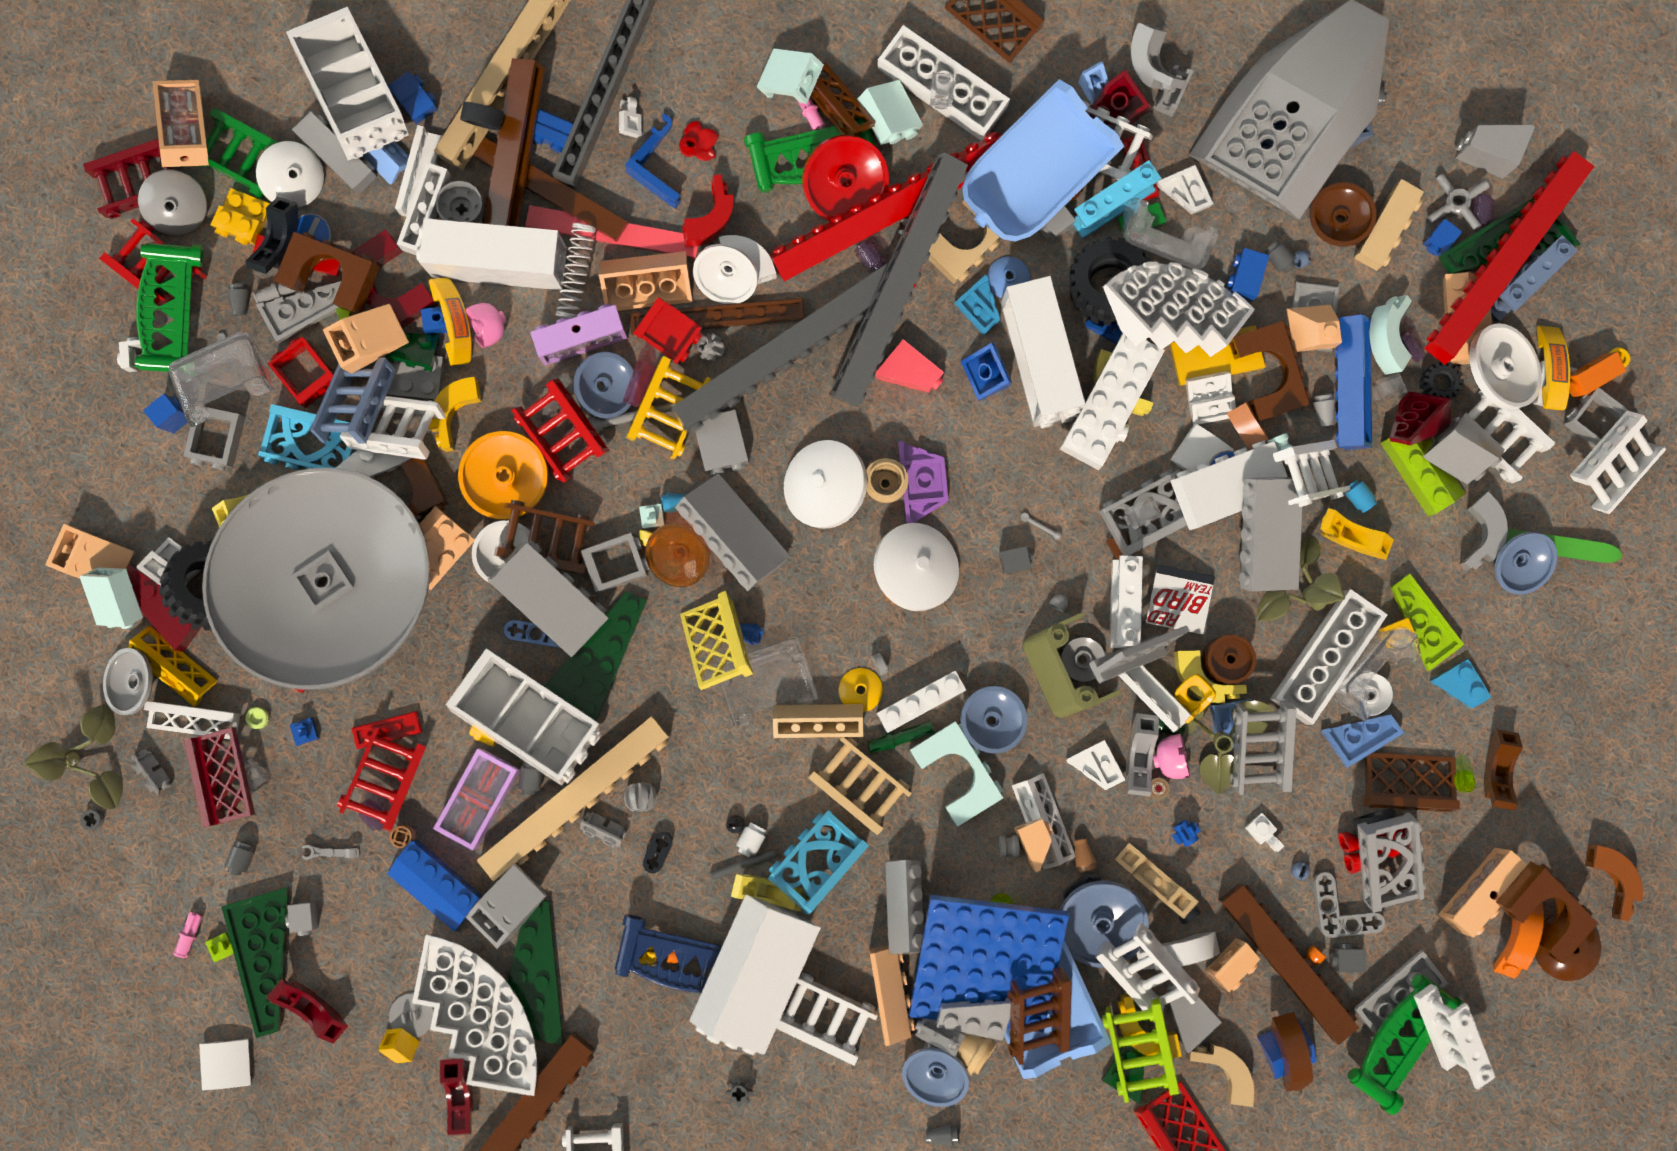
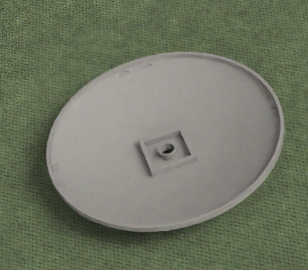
M312 468L285 474L267 482L246 496L226 517L211 543L203 573V601L206 616L216 639L225 652L238 665L258 678L292 689L311 690L336 687L352 682L377 669L397 652L408 639L421 616L428 595L430 583L429 552L422 529L413 513L393 491L382 483L363 474L337 468ZM321 577L328 578V583L324 587H318L317 585Z

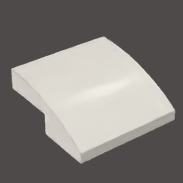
M1229 371L1185 379L1193 425L1229 419L1226 413L1236 408L1235 396L1232 394L1231 373Z
M1194 424L1174 453L1171 461L1184 471L1189 469L1190 473L1197 471L1195 466L1206 462L1209 463L1212 457L1219 452L1233 451L1234 449L1206 429Z
M168 537L155 552L151 551L137 565V569L161 586V575L168 561H170L171 556L176 551L180 552L182 547ZM195 570L188 573L185 578V584H187L192 578H194L201 570Z
M248 1038L199 1044L202 1090L251 1085Z

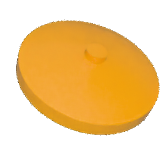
M509 431L492 432L478 438L465 451L459 465V486L466 501L477 512L489 518L509 520L511 509L504 508L505 503H511V500L524 502V507L535 508L541 501L548 485V467L541 451L528 438ZM520 511V516H519V517H521V516H523V515H525V514H527V513Z

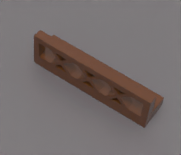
M825 62L821 72L824 71L829 80L818 77L810 97L842 135L860 137L862 132L875 127L876 122ZM829 86L838 88L841 91V95L832 93L829 90ZM841 103H851L854 109L844 108ZM854 117L863 118L866 123L858 125Z

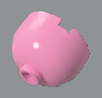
M479 303L467 307L466 314L470 329L473 327L478 335L474 336L478 344L482 348H486L497 343L503 336L504 324L506 323L503 312H498L489 303Z
M1181 734L1171 735L1161 740L1157 746V754L1153 755L1155 767H1160L1162 773L1168 778L1183 779L1190 777L1187 755Z

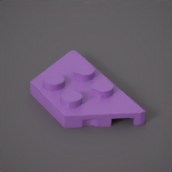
M898 441L900 463L908 474V487L903 495L906 524L915 523L949 501L945 461L942 456L905 444L903 441Z

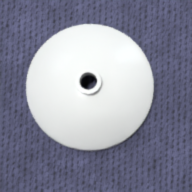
M283 141L271 145L261 154L256 166V179L260 190L271 202L278 196L297 202L298 207H302L311 203L319 195L324 182V172L320 160L311 149L297 142ZM290 170H294L296 172L295 178H291L289 176Z
M716 244L705 248L699 253L693 266L694 279L699 289L707 297L719 303H741L753 294L757 286L758 273L754 262L745 252L731 245Z
M507 520L497 521L484 527L476 536L472 546L473 565L477 573L487 582V578L507 559L494 556L495 547H501L505 543L509 524ZM520 523L517 525L513 544L515 549L524 540L528 542L530 530Z

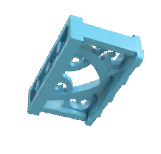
M271 404L270 416L258 455L263 457L266 463L277 465L278 462L286 463L285 467L299 470V467L307 469L336 468L329 465L331 458L337 461L336 455L332 452L334 450L339 451L343 461H345L355 452V449H349L346 446V450L339 447L343 441L340 437L341 432H331L328 438L332 440L330 442L326 440L324 443L326 444L325 447L306 456L300 450L294 438L304 436L310 431L316 414ZM279 417H281L283 433L275 434ZM337 419L334 421V423H350ZM297 423L303 425V429L300 432L292 433V430H297L295 427ZM278 438H285L286 441H282L277 445V447H284L283 453H274L272 443ZM293 453L298 460L288 458V456ZM321 460L323 466L313 463Z
M830 810L825 814L820 812L812 821L815 824L812 829L808 830L806 828L799 835L798 839L800 842L796 847L792 844L783 853L786 858L781 863L777 860L768 870L772 874L767 879L773 882L797 904L806 915H809L869 846L839 821ZM830 825L834 828V841H829L831 838L829 830L826 836L821 835L820 830L822 826ZM814 834L815 839L817 841L807 842V840ZM841 835L854 846V849L838 843ZM816 849L829 850L827 853V865L832 874L828 875L822 871H814L807 875V851ZM833 851H836L834 857H840L839 863H834L832 861ZM798 852L797 863L790 861L791 858ZM791 868L793 874L788 875V877L795 878L798 876L799 881L787 883L782 876L784 869ZM818 876L821 879V884L816 885L814 880L810 882L809 879ZM801 885L809 900L806 901L794 888Z

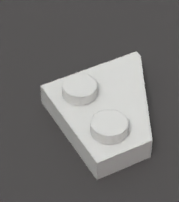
M1196 165L1161 179L1156 183L1159 189L1190 214H1195L1213 205Z
M1105 740L1066 759L1070 765H1073L1105 790L1126 780Z

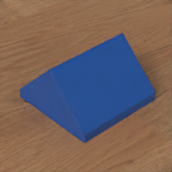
M994 342L961 361L978 401L1009 388L1012 383Z
M1297 1019L1304 1034L1311 1063L1313 1064L1317 1062L1314 1044L1299 1019ZM1272 1030L1257 1036L1274 1078L1278 1079L1284 1076L1282 1055Z

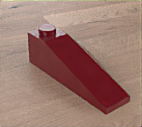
M1126 70L1108 82L1100 96L1091 105V108L1097 110L1099 107L1109 111V116L1115 119L1121 116L1130 120V125L1153 109ZM1103 122L1113 130L1116 127L1115 125H1112L1108 122Z
M1409 391L1399 401L1398 412H1396L1395 423H1393L1390 434V441L1413 445L1441 433L1451 422V399Z

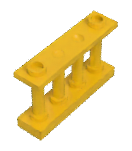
M662 356L625 438L634 441L636 437L650 440L671 450L672 453L669 458L674 460L677 456L681 457L686 445L683 444L687 433L677 419L654 409L651 403L654 397H661L674 404H677L684 398L664 390L660 383L663 377L666 379L669 377L698 390L710 382L711 378L706 377L703 383L673 370L672 366L669 365L671 359ZM645 417H652L680 430L681 432L676 443L645 429V426L642 425Z

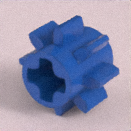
M1185 819L1173 827L1176 832L1172 834V837L1179 845L1183 843L1187 847L1200 839L1197 833L1201 832V830L1194 821L1190 823L1188 819Z

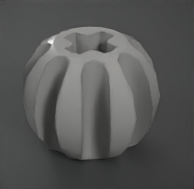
M634 783L626 788L624 802L626 807L632 812L649 811L654 808L657 802V793L650 783Z

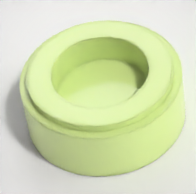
M253 707L246 713L245 720L250 728L262 729L269 723L270 716L265 708Z

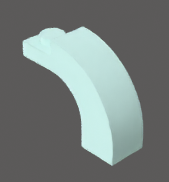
M1408 295L1392 297L1386 302V305L1376 307L1370 321L1369 337L1371 349L1377 364L1385 375L1402 372L1412 357L1403 345L1399 332L1401 318L1412 302Z

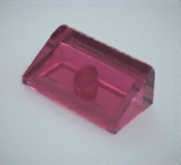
M637 361L623 402L639 408L656 370L655 367L646 361Z

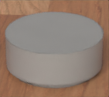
M879 653L872 655L871 659L878 675L882 676L888 673V667L883 656Z

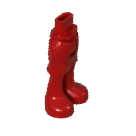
M1405 828L1396 830L1392 839L1400 831L1402 832L1401 838L1406 837ZM1349 832L1338 834L1339 844L1344 852L1350 853L1359 850L1358 837L1353 836ZM1387 833L1379 834L1376 836L1386 837ZM1391 848L1387 857H1399L1402 854ZM1381 849L1377 850V854L1381 855L1383 851ZM1351 853L1344 856V863L1350 874L1357 873L1361 869L1360 853Z

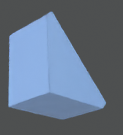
M1099 62L1083 71L1078 82L1091 105L1097 100L1103 88L1109 82L1103 62Z

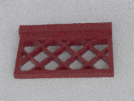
M236 727L184 740L203 828L255 815ZM228 733L231 741L229 747L222 743L225 734ZM207 739L214 743L211 752L208 748ZM219 747L226 752L222 760L215 756ZM230 756L235 759L236 764L234 768L227 765ZM213 761L219 765L216 774L213 771ZM224 769L231 774L227 782L220 778ZM235 778L240 782L239 790L232 787ZM217 783L224 787L221 795L218 794ZM229 791L235 795L232 804L225 800ZM240 800L245 804L246 812L244 813L237 809ZM222 805L229 809L225 818L222 812Z

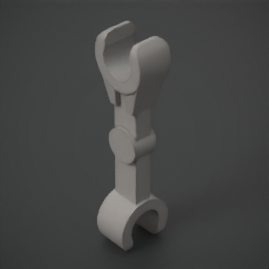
M312 844L302 846V848H309L311 850L310 856H302L305 860L319 856L359 857V848L325 849Z

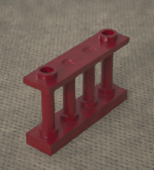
M159 138L83 164L85 172L91 177L98 179L106 203L105 206L97 208L101 215L114 219L120 217L123 212L139 207L138 195H135L127 169L131 165L138 164L144 181L152 175L148 162L150 161L149 159L159 157L161 160ZM163 167V169H173V167ZM114 171L119 172L127 197L117 202L114 201L107 180L108 173Z

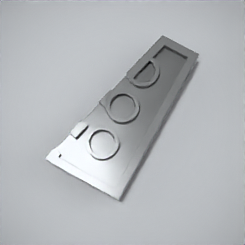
M341 281L317 287L315 290L295 293L296 295L280 297L274 299V301L256 304L275 341L280 343L335 313L339 307L332 303Z

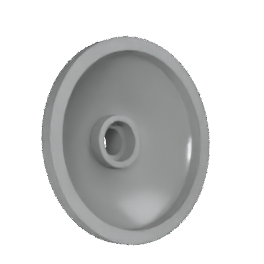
M165 169L153 173L143 182L138 193V206L143 218L152 228L166 235L179 236L194 231L203 222L207 212V198L201 185L192 176L179 170ZM167 202H172L173 205H174V208H173V209H169V208L166 206V203H167Z
M123 648L111 657L106 666L103 677V691L108 706L115 713L120 715L135 714L145 705L151 694L153 673L148 659L140 650Z

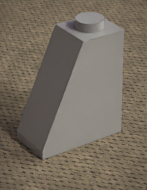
M1173 982L1167 986L1166 989L1168 991L1165 994L1177 989ZM1185 996L1168 1003L1181 1046L1188 1053L1222 1023L1198 996L1194 1004H1191Z

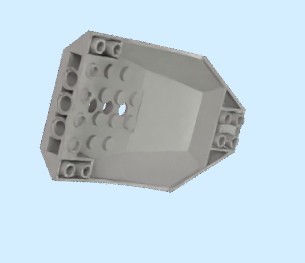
M1350 0L1266 52L1227 98L1189 156L1300 220L1341 159L1373 118L1377 116L1389 19L1354 0ZM1292 101L1297 102L1300 105L1299 110L1296 113H1289L1286 110L1288 103ZM1279 120L1287 123L1283 130H1276L1274 124ZM1266 139H1271L1274 142L1270 149H1263L1261 143Z

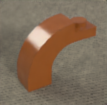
M1589 844L1585 866L1603 870L1612 878L1615 884L1616 894L1611 918L1629 922L1634 912L1633 900L1642 901L1643 887L1638 871L1632 862L1620 852L1608 847Z

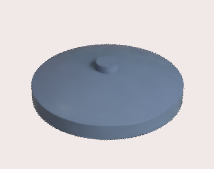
M1101 880L1084 884L1071 892L1060 907V910L1068 911L1069 914L1064 940L1072 957L1092 967L1105 968L1096 958L1101 943L1109 940L1117 948L1134 939L1133 937L1139 923L1142 922L1147 929L1149 927L1146 909L1138 895L1125 885L1113 881ZM1141 946L1123 954L1122 956L1125 958L1126 961H1128L1134 955L1137 954V952L1141 949Z

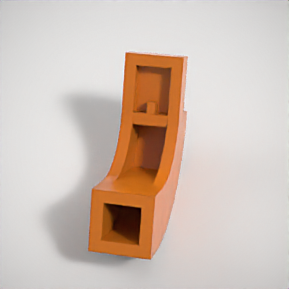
M1542 903L1537 906L1524 923L1512 918L1510 938L1505 949L1493 965L1494 972L1516 979L1522 969L1527 970L1542 936L1544 924Z

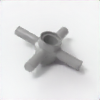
M1444 174L1438 176L1436 180L1448 197L1445 206L1428 215L1429 221L1434 223L1448 213L1453 215L1462 214L1473 230L1479 228L1481 224L1469 207L1472 198L1490 188L1488 182L1483 181L1469 191L1465 189L1455 190ZM1460 199L1464 204L1457 205L1453 200Z

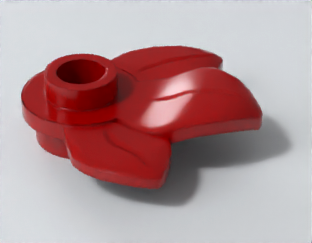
M693 121L684 129V137L679 142V150L686 157L695 156L701 161L712 160L716 155L711 147L717 142L719 134L712 129H702L700 121ZM686 143L692 144L693 147L687 146Z

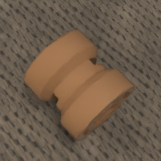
M402 825L395 827L391 831L389 839L394 847L405 848L412 840H416L417 834L413 827Z

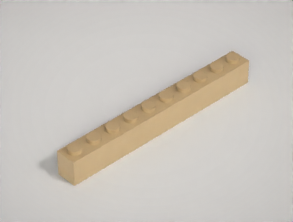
M529 0L465 102H474L502 110L512 58L533 60L571 0ZM462 105L438 142L434 152L444 162L463 171L489 129L460 120Z
M651 716L476 861L493 882L500 879L515 863L520 867L530 859L528 857L530 852L533 850L538 852L547 845L545 842L547 838L551 835L555 838L565 829L562 826L570 821L572 824L581 817L580 811L586 806L590 809L598 803L599 799L597 797L603 792L607 795L616 788V781L620 778L625 780L633 774L632 768L638 763L642 766L650 760L651 756L649 754L655 749L659 752L669 743L666 740L670 736L658 721Z

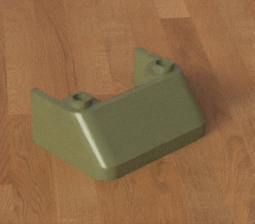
M1084 612L1027 637L1022 646L1052 714L1058 718L1068 717L1121 694L1120 690H1114L1098 697L1096 691L1090 686H1082L1075 689L1060 658L1057 648L1065 645L1069 639V632L1065 625L1084 617Z

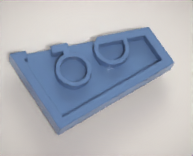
M1391 714L1321 731L1346 769L1404 734Z

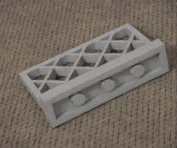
M1185 625L1161 636L1155 635L1141 641V644L1134 647L1128 646L1093 660L1089 665L1100 684L1166 656L1168 652L1165 647L1190 630Z

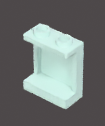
M773 49L757 88L769 98H772L774 93L795 97L800 103L807 104L824 64L812 53Z

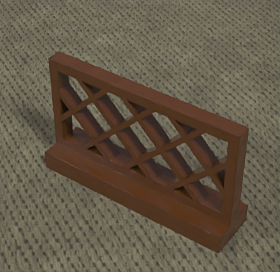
M951 0L945 9L1009 64L1035 33L1039 32L1044 26V20L1020 0H996L997 9L984 10V0H981L982 10L970 12L968 0ZM957 1H966L967 12L957 13L952 7ZM1000 12H1010L1013 15V23L1000 24ZM997 13L998 24L985 25V14ZM982 14L983 26H973L970 24V15ZM1025 25L1031 30L1026 37L1017 38L1016 26ZM1014 26V38L1001 39V28ZM998 28L999 39L989 40L986 37V29ZM1015 42V50L1010 56L1002 51V43Z
M1371 753L1365 757L1366 798H1364V807L1454 812L1460 809V800H1457L1455 757ZM1372 758H1379L1386 766L1377 772L1372 767ZM1396 759L1402 760L1408 766L1401 774L1391 765ZM1418 761H1424L1429 767L1423 775L1414 767ZM1440 762H1449V772L1445 776L1436 768ZM1387 768L1396 776L1390 784L1381 776ZM1409 769L1419 778L1412 786L1403 777ZM1431 771L1441 779L1434 787L1425 778ZM1375 779H1378L1386 787L1381 793L1372 792V782ZM1398 780L1408 788L1403 794H1398L1392 788ZM1420 781L1430 789L1426 795H1420L1414 789ZM1443 782L1450 788V797L1442 796L1436 790Z

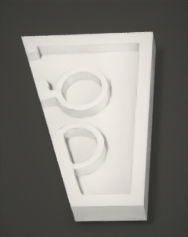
M357 450L336 468L357 472L373 479L376 475L395 470L396 467L401 466V463L411 459V457Z

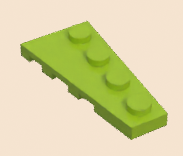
M1407 574L1390 587L1403 618H1409L1417 635V638L1413 641L1426 671L1432 670L1464 645L1411 574Z

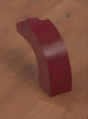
M281 979L267 996L271 1003L286 1008L301 1017L318 1038L332 1044L336 1042L348 1027L344 1019L332 1006L315 992L296 981L291 983Z
M463 1058L440 1060V1084L444 1086L447 1098L448 1136L472 1134V1112H474L472 1085L466 1084L469 1066Z

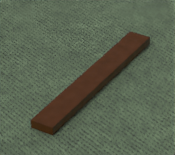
M484 137L472 156L493 168V158L497 144ZM529 164L525 188L587 225L595 227L596 230L614 241H618L628 225L626 220Z
M803 298L676 308L702 326V329L794 322L805 318ZM648 311L630 312L632 335H634V331Z

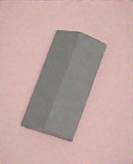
M1423 950L1415 954L1354 1008L1359 1018L1374 1035L1392 1010L1406 996L1413 992L1414 988L1411 981L1417 974L1425 975L1440 988L1448 984ZM1418 1006L1412 1011L1411 1015L1419 1009Z

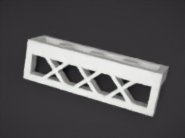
M417 125L395 206L399 214L406 217L426 162L437 165L439 156L434 152V149L443 137L428 133L423 126Z
M1144 665L1119 675L1173 732H1177L1186 723L1185 721L1191 714Z
M147 701L144 705V710L149 711L147 728L206 735L213 733L211 732L213 729L220 731L218 726L226 721L233 722L232 727H236L238 733L240 713ZM156 712L164 713L169 719L162 725L154 724ZM180 715H184L191 723L184 728H179L174 720ZM205 718L213 726L206 731H201L196 723ZM225 734L224 739H230L229 734Z
M1044 773L1012 785L1026 823L1041 818L1044 822L1048 821L1051 829L1053 824L1056 825L1057 835L1054 832L1050 835L1052 841L1042 865L1043 869L1059 866L1075 858L1074 850ZM1039 781L1041 793L1037 791L1034 782ZM1045 803L1049 807V814L1044 809ZM1061 845L1064 846L1067 856L1065 857L1062 856Z

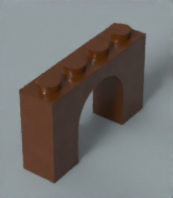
M294 232L274 281L286 288L303 293L311 271L318 263L329 259L337 260L342 268V281L332 304L354 314L362 313L380 269L378 265L373 263L375 259L364 254L361 257L354 255L355 251L343 246L340 250L335 248L336 244L325 239L319 242L315 240V236L307 232H303L302 235Z
M1283 321L1234 336L1229 343L1234 360L1257 352H1265L1273 355L1281 364L1283 377L1279 387L1271 394L1247 401L1258 421L1309 405L1310 395L1302 382L1303 372L1297 366L1295 360L1297 357L1296 350L1290 344L1288 338L1290 337V331Z
M411 458L401 463L412 485L413 496L408 508L418 522L422 521L424 515L430 513L435 506L442 511L444 505L448 504V501L428 461Z
M1530 861L1496 903L1510 917L1524 923L1540 903L1546 899L1554 898L1557 907L1556 916L1551 926L1541 936L1539 947L1549 957L1564 964L1598 922L1592 917V911L1584 905H1580L1578 903L1580 899L1565 889L1566 884L1552 876L1553 871L1543 863L1538 865Z

